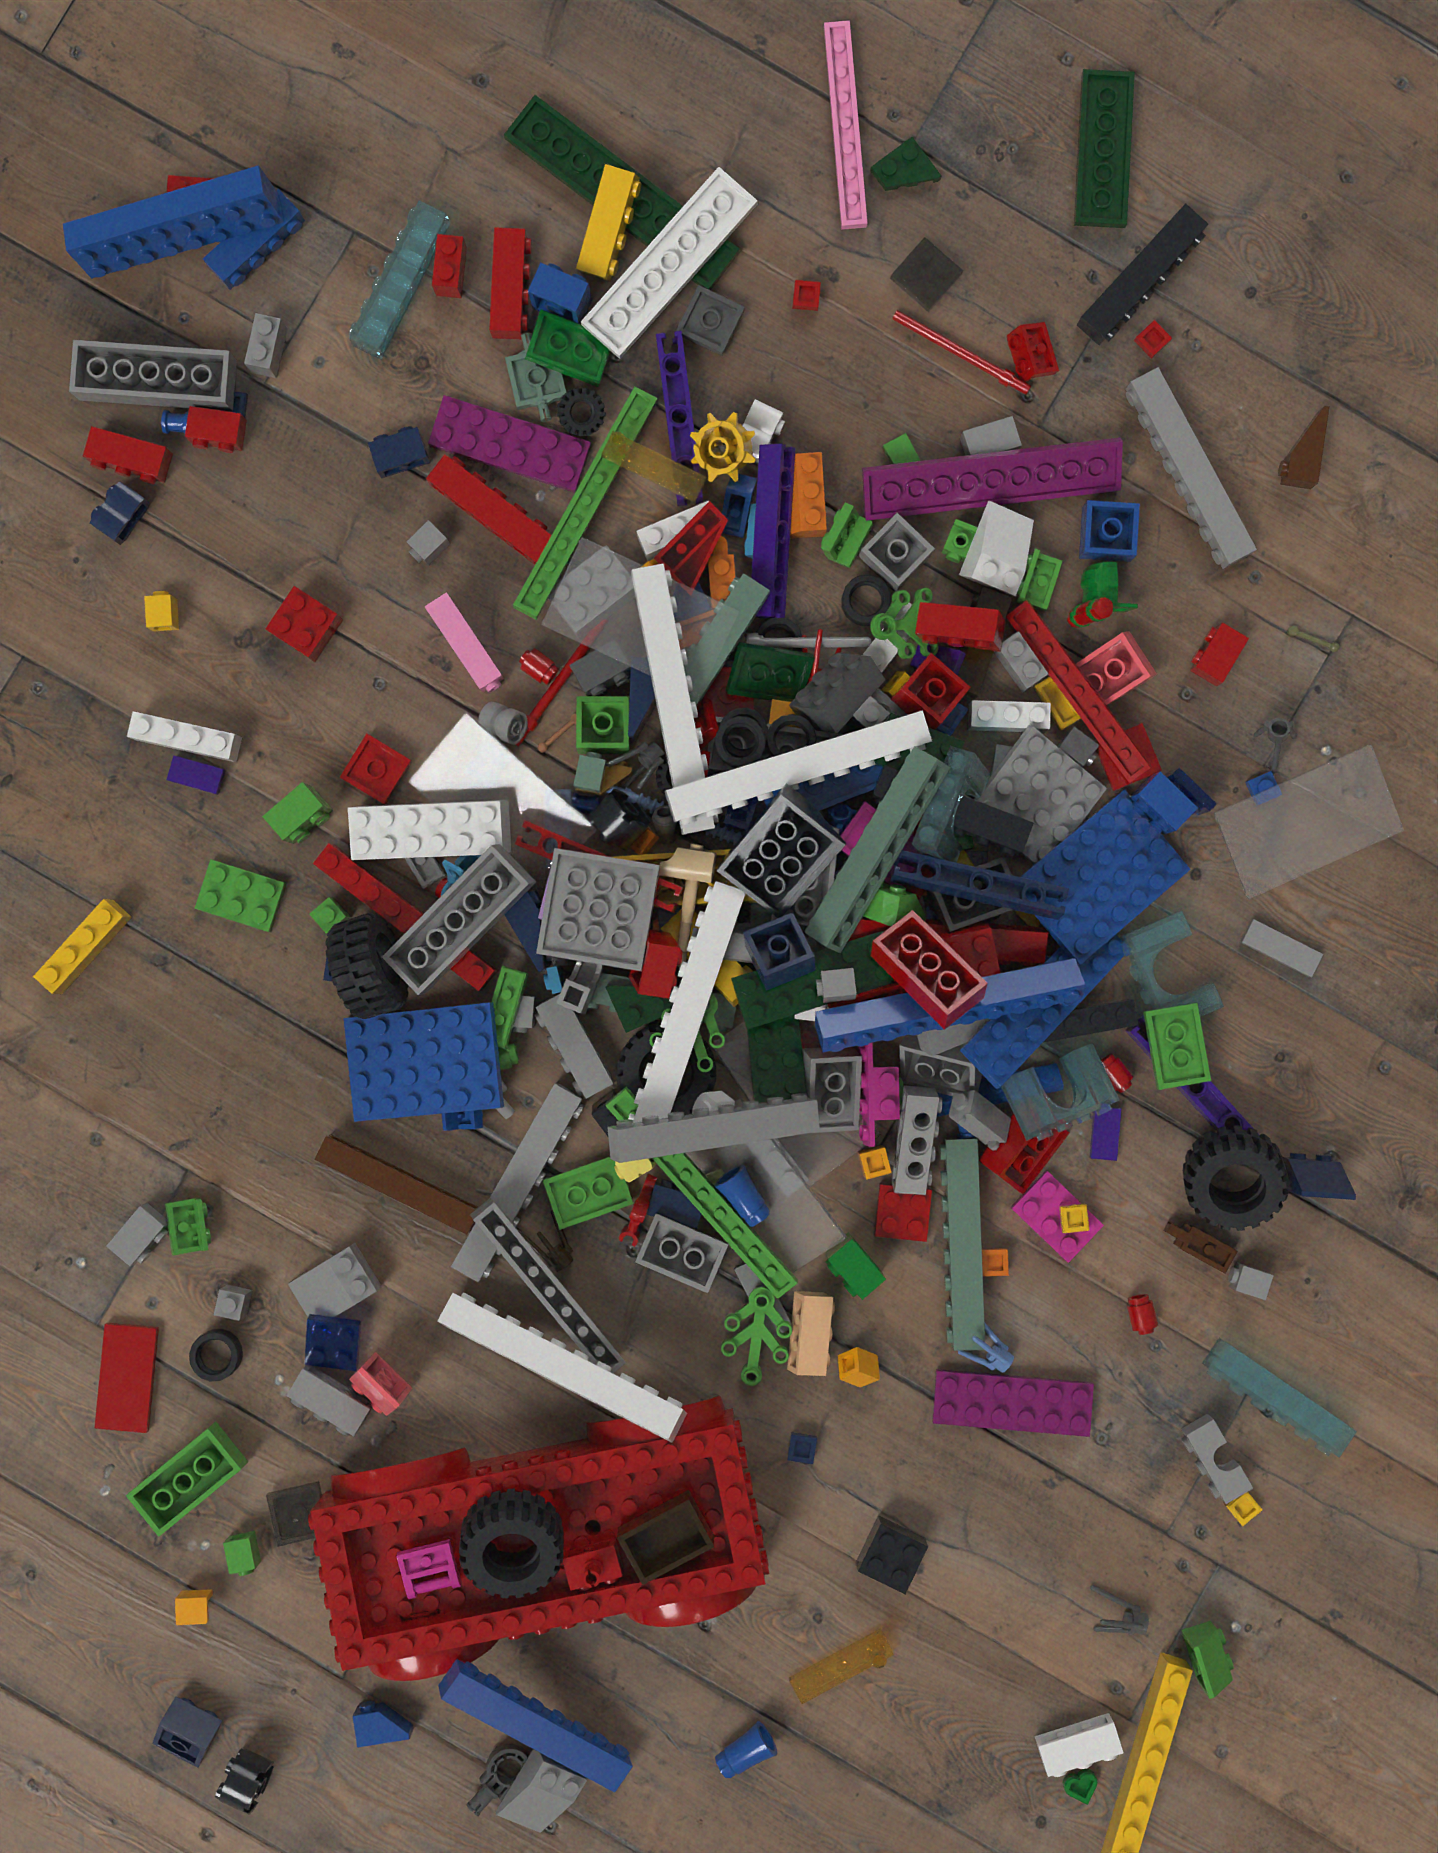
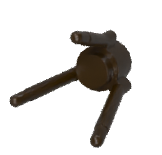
M551 1210V1215L563 1247L560 1244L553 1247L542 1232L539 1231L537 1236L547 1248L548 1252L546 1254L519 1228L516 1227V1229L532 1249L545 1260L548 1266H553L556 1272H559L573 1262V1258L570 1255L573 1250L568 1244L563 1229H559L554 1212Z

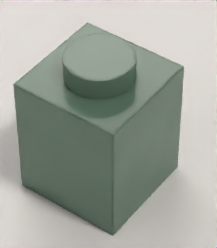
M587 752L586 756L579 755L573 785L576 789L601 793L607 762L602 759L601 754Z

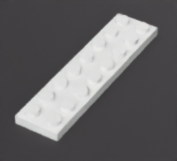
M718 167L584 317L581 325L621 359L758 205V201Z

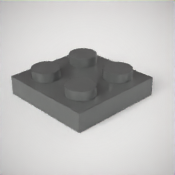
M698 285L676 331H682L683 338L723 356L745 311V307Z

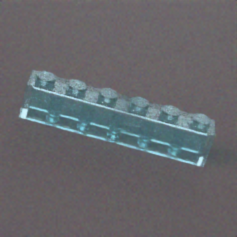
M420 200L416 207L410 209L407 216L408 223L404 231H399L393 252L389 253L385 258V268L381 276H377L373 282V292L370 298L364 300L360 310L361 315L357 322H353L349 330V339L354 347L380 360L388 348L435 255L437 234L445 235L450 225L446 213Z
M1221 1338L1217 1340L1202 1362L1209 1369L1207 1371L1208 1375L1219 1382L1222 1378L1230 1383L1228 1387L1230 1390L1241 1397L1244 1393L1252 1398L1250 1401L1252 1405L1263 1412L1266 1408L1274 1413L1272 1415L1274 1420L1283 1426H1286L1287 1423L1294 1426L1295 1430L1293 1432L1305 1441H1308L1309 1438L1316 1441L1315 1447L1327 1456L1332 1452L1340 1458L1357 1432Z

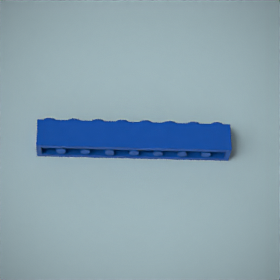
M456 1659L438 1685L441 1700L614 1793L633 1767L629 1751L624 1746L608 1742L605 1736L598 1732L594 1734L588 1731L582 1723L578 1721L572 1722L566 1719L560 1711L544 1707L540 1700L534 1697L530 1699L524 1696L518 1688L502 1684L493 1674L486 1675L480 1672L471 1662L464 1663Z

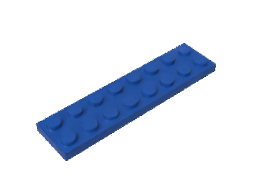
M1114 935L1078 966L1085 982L1082 999L1074 1003L1064 1002L1045 1009L1035 1008L1021 1014L1011 1013L996 1019H989L960 1051L996 1089L1000 1088L1130 949L1117 935ZM1059 946L1042 965L1070 958Z

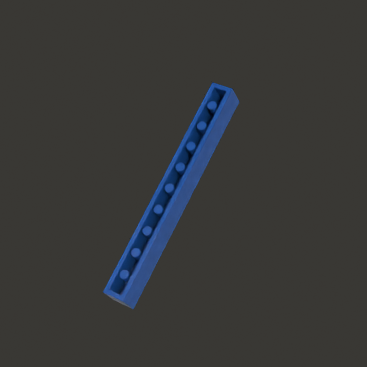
M1073 958L982 977L988 983L984 999L950 1026L958 1024L968 1025L982 1019H996L1006 1014H1021L1035 1008L1045 1009L1055 1004L1064 1002L1074 1003L1082 999L1085 982L1076 959ZM908 993L815 1011V1028L822 1052H838L847 1047L866 1046L881 1040L891 1041L900 1036H915L934 1029L944 1030Z

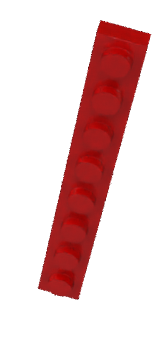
M1026 600L1010 612L1006 618L1015 630L1019 631L1049 676L1127 781L1131 783L1152 768L1031 603Z

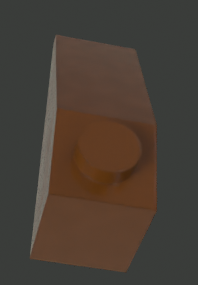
M1324 406L1316 413L1285 459L1280 462L1278 476H1281L1280 485L1312 489L1318 484L1330 406Z

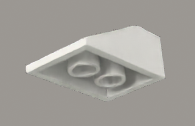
M988 501L959 575L1000 593L1016 596L1026 571L1034 520Z

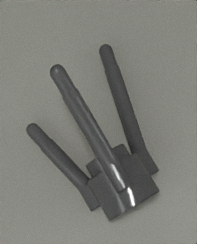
M1276 718L1271 722L1265 721L1263 726L1254 733V737H1258L1267 731L1269 740L1275 743L1271 766L1273 774L1277 770L1282 743L1286 741L1289 734L1292 739L1297 737L1293 728L1294 723L1292 721L1288 722L1283 718Z
M644 741L637 748L607 762V767H610L633 755L641 754L638 759L642 766L621 788H628L646 769H649L637 785V788L641 789L657 767L664 762L663 759L666 756L656 743L651 742L648 745Z
M1094 1585L1090 1586L1092 1591L1130 1610V1612L1124 1613L1122 1621L1101 1619L1100 1623L1102 1625L1109 1626H1095L1094 1631L1128 1633L1132 1635L1135 1633L1146 1634L1149 1618L1146 1613L1140 1612V1606L1132 1605Z

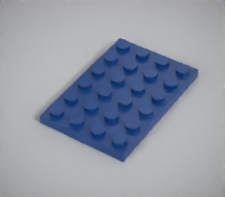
M1125 789L1020 876L1021 878L1069 888L1068 897L1063 902H1058V899L1045 897L1044 900L1046 904L1055 907H1066L1065 914L1059 920L1035 916L1069 958L1076 959L1078 966L1191 870L1161 833L1159 834L1149 824L1150 819L1145 813L1140 815L1133 808L1131 796ZM1026 892V898L1029 901L1037 902V898L1033 893Z
M493 1002L387 1013L367 1019L359 1017L343 1018L354 1122L504 1107Z

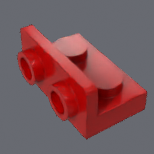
M1045 322L1023 324L1007 334L1008 346L1020 380L1027 383L1032 378L1054 375L1059 371Z

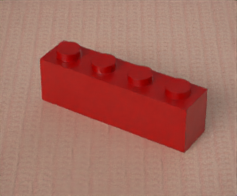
M494 227L489 330L492 338L522 340L521 335H523V331H528V315H524L525 305L529 306L530 299L528 289H525L526 280H530L531 266L527 264V254L531 255L532 239L527 237L526 230L523 228Z

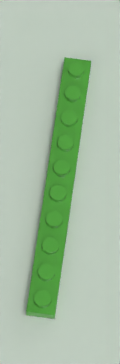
M634 386L513 604L514 609L537 620L654 409L658 398Z
M625 1087L606 1103V1107L619 1121L627 1120L630 1113L635 1115L638 1104L634 1103L636 1098L634 1094ZM686 1153L652 1158L777 1299L798 1284V1279L752 1227L746 1223L744 1218L740 1217L735 1208Z

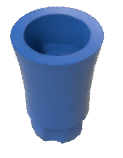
M744 1164L730 1169L715 1182L714 1186L726 1197L740 1217L744 1218L750 1227L757 1225L769 1216L770 1211L764 1204L765 1200L755 1187Z
M757 1721L746 1733L726 1746L724 1751L717 1754L715 1760L722 1775L725 1778H731L764 1760L777 1756V1748L766 1727L760 1721Z

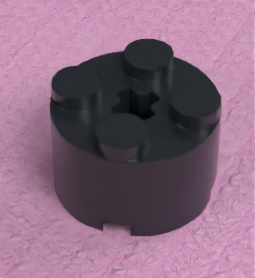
M613 789L592 810L587 818L601 832L600 838L609 846L614 843L623 850H627L650 826L648 825L650 819L637 802L632 805L627 801L629 796L626 793Z
M241 1748L236 1758L232 1757L225 1769V1773L228 1776L225 1783L222 1782L218 1787L215 1798L250 1815L259 1803L254 1799L263 1794L273 1772L274 1766L272 1765L274 1761L248 1749Z

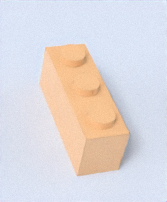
M794 1291L791 1321L792 1334L790 1335L787 1370L796 1375L826 1376V1371L830 1364L828 1350L829 1342L832 1339L831 1318L835 1311L832 1296L824 1292Z

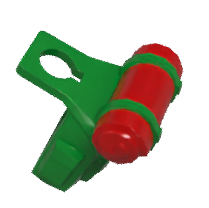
M1117 562L1096 563L1083 570L1080 588L1083 589L1082 603L1076 605L1069 612L1067 622L1074 628L1089 626L1090 623L1105 620L1110 617L1112 612L1124 613L1138 608V604L1118 603Z

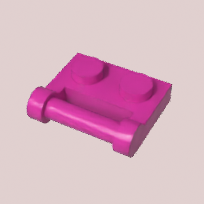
M450 1539L400 1551L396 1555L408 1599L416 1598L417 1594L449 1586L457 1588L462 1585ZM443 1571H448L447 1576L419 1583H415L413 1580L415 1578Z

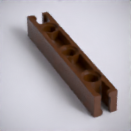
M332 1134L325 1137L314 1159L466 1235L471 1231L475 1223L470 1214L478 1209V1206Z

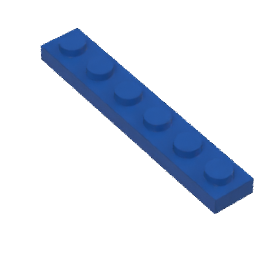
M1057 1063L1016 1071L998 1089L986 1078L981 1079L978 1093L995 1105L1064 1090V1084ZM938 1093V1096L942 1098L941 1113H937V1117L948 1115L953 1096ZM919 1113L915 1119H923L927 1114Z

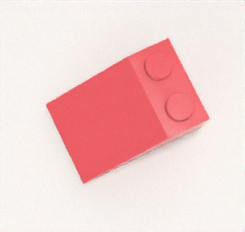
M1130 631L1120 633L1076 663L1106 706L1157 675Z
M376 1352L349 1379L352 1382V1388L358 1394H364L371 1401L370 1405L376 1412L380 1414L383 1412L386 1416L397 1409L412 1390V1387Z

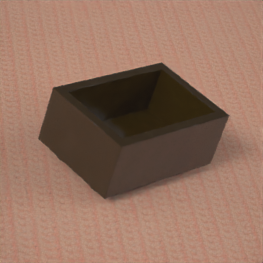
M690 1490L618 1527L617 1539L642 1585L714 1548V1535Z

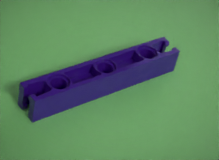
M675 331V338H672L673 344H678L677 353H664L663 346L666 333L656 334L677 506L687 505V500H684V495H681L682 484H695L696 493L692 494L696 504L703 503L699 464L691 463L692 458L695 456L693 447L696 442L690 437L691 432H694L682 331ZM670 364H676L680 367L674 373L667 371L666 368ZM678 414H682L687 418L681 424L675 423L672 419ZM683 465H689L693 468V471L688 475H683L679 472V469Z
M784 444L759 445L751 578L770 590V595L756 615V617L763 619L785 618L795 448L786 447Z
M1144 1014L1138 1019L1140 1024L1145 1022ZM1137 1025L1126 1029V1033L1152 1060L1148 1039L1145 1040L1137 1032L1140 1027ZM1211 1081L1199 1083V1089L1195 1092L1189 1089V1085L1176 1087L1216 1132H1218V1128L1225 1126V1121L1229 1117L1233 1118L1234 1126H1242V1129L1246 1131L1249 1127L1253 1128Z

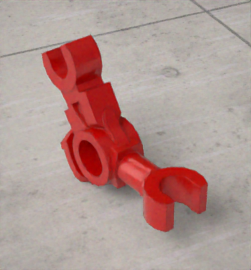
M647 1174L640 1196L635 1200L630 1213L629 1225L621 1230L619 1241L622 1242L624 1237L628 1235L633 1238L632 1246L635 1247L640 1238L638 1228L640 1223H643L649 1208V1198L657 1180L656 1176Z

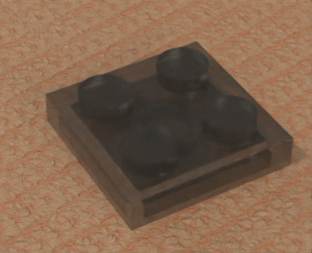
M924 237L891 274L890 279L929 312L958 280L963 270Z
M319 1481L269 1492L266 1495L277 1547L316 1538L314 1530H311L309 1527L308 1515L322 1497Z

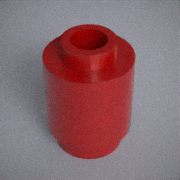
M536 648L532 651L526 650L519 660L522 664L520 670L540 684L545 683L549 685L559 671V668L555 666V662Z
M1112 1053L1102 1058L1095 1065L1098 1069L1097 1073L1112 1092L1118 1090L1119 1093H1122L1132 1085L1133 1075L1119 1057H1114Z
M1148 1294L1129 1297L1127 1310L1132 1330L1138 1331L1139 1335L1153 1333L1154 1328L1158 1326L1153 1301L1149 1299Z

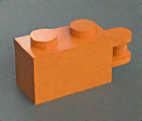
M720 536L712 556L708 560L712 610L716 608L721 599L726 601L731 593L728 588L735 578L734 554L728 555L727 540L723 536Z

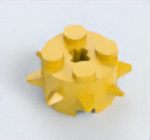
M733 412L727 420H717L711 413H708V423L699 432H691L690 437L696 442L693 447L695 456L692 458L691 463L699 464L703 469L708 470V481L713 482L721 474H728L734 482H737L738 471L746 466L747 463H755L756 458L752 455L753 446L751 442L755 432L747 431L738 423V413ZM722 443L726 445L725 452H721L720 446H723Z

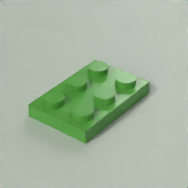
M210 859L194 909L271 932L287 883Z
M1198 1003L1143 1011L1157 1089L1162 1090L1211 1081Z
M610 1156L543 1180L560 1230L634 1204L627 1181L619 1178L614 1169L615 1161L611 1160Z

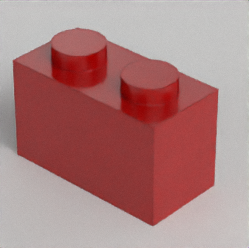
M437 234L432 287L436 296L462 298L467 246L463 236Z
M189 406L185 438L193 447L199 449H208V446L218 447L219 451L233 453L234 450L242 451L247 420L241 413Z
M1223 622L1216 626V628L1212 626L1204 637L1207 643L1202 650L1199 648L1191 659V662L1194 664L1190 671L1214 686L1224 682L1249 640L1248 637Z

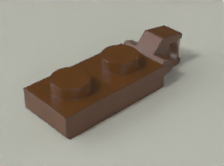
M1168 1222L1163 1230L1176 1238L1173 1244L1178 1246L1179 1249L1226 1274L1238 1252L1192 1225L1189 1226L1184 1223L1182 1228H1179Z

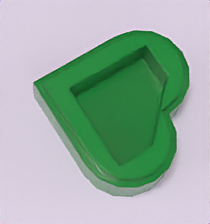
M1082 1769L1077 1774L1070 1773L1066 1775L1062 1783L1066 1794L1088 1805L1098 1781L1092 1770Z

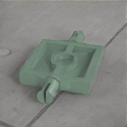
M527 333L528 341L530 343L532 334ZM523 334L521 338L524 350L517 355L505 357L517 410L538 407L541 422H546L544 411L547 421H550L552 418L548 405L561 400L560 398L566 394L562 373L525 360L529 343H527L526 336Z

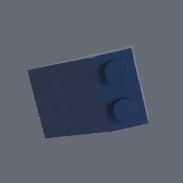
M631 657L628 737L630 742H636L657 705L647 657Z
M528 890L504 915L538 972L547 971L546 968H548L546 955L536 954L542 920L538 918L542 899L534 890Z
M1290 1153V1157H1283L1289 1178V1187L1287 1188L1289 1192L1305 1197L1356 1200V1194L1342 1164L1332 1160V1156L1316 1154V1159H1309L1303 1153Z

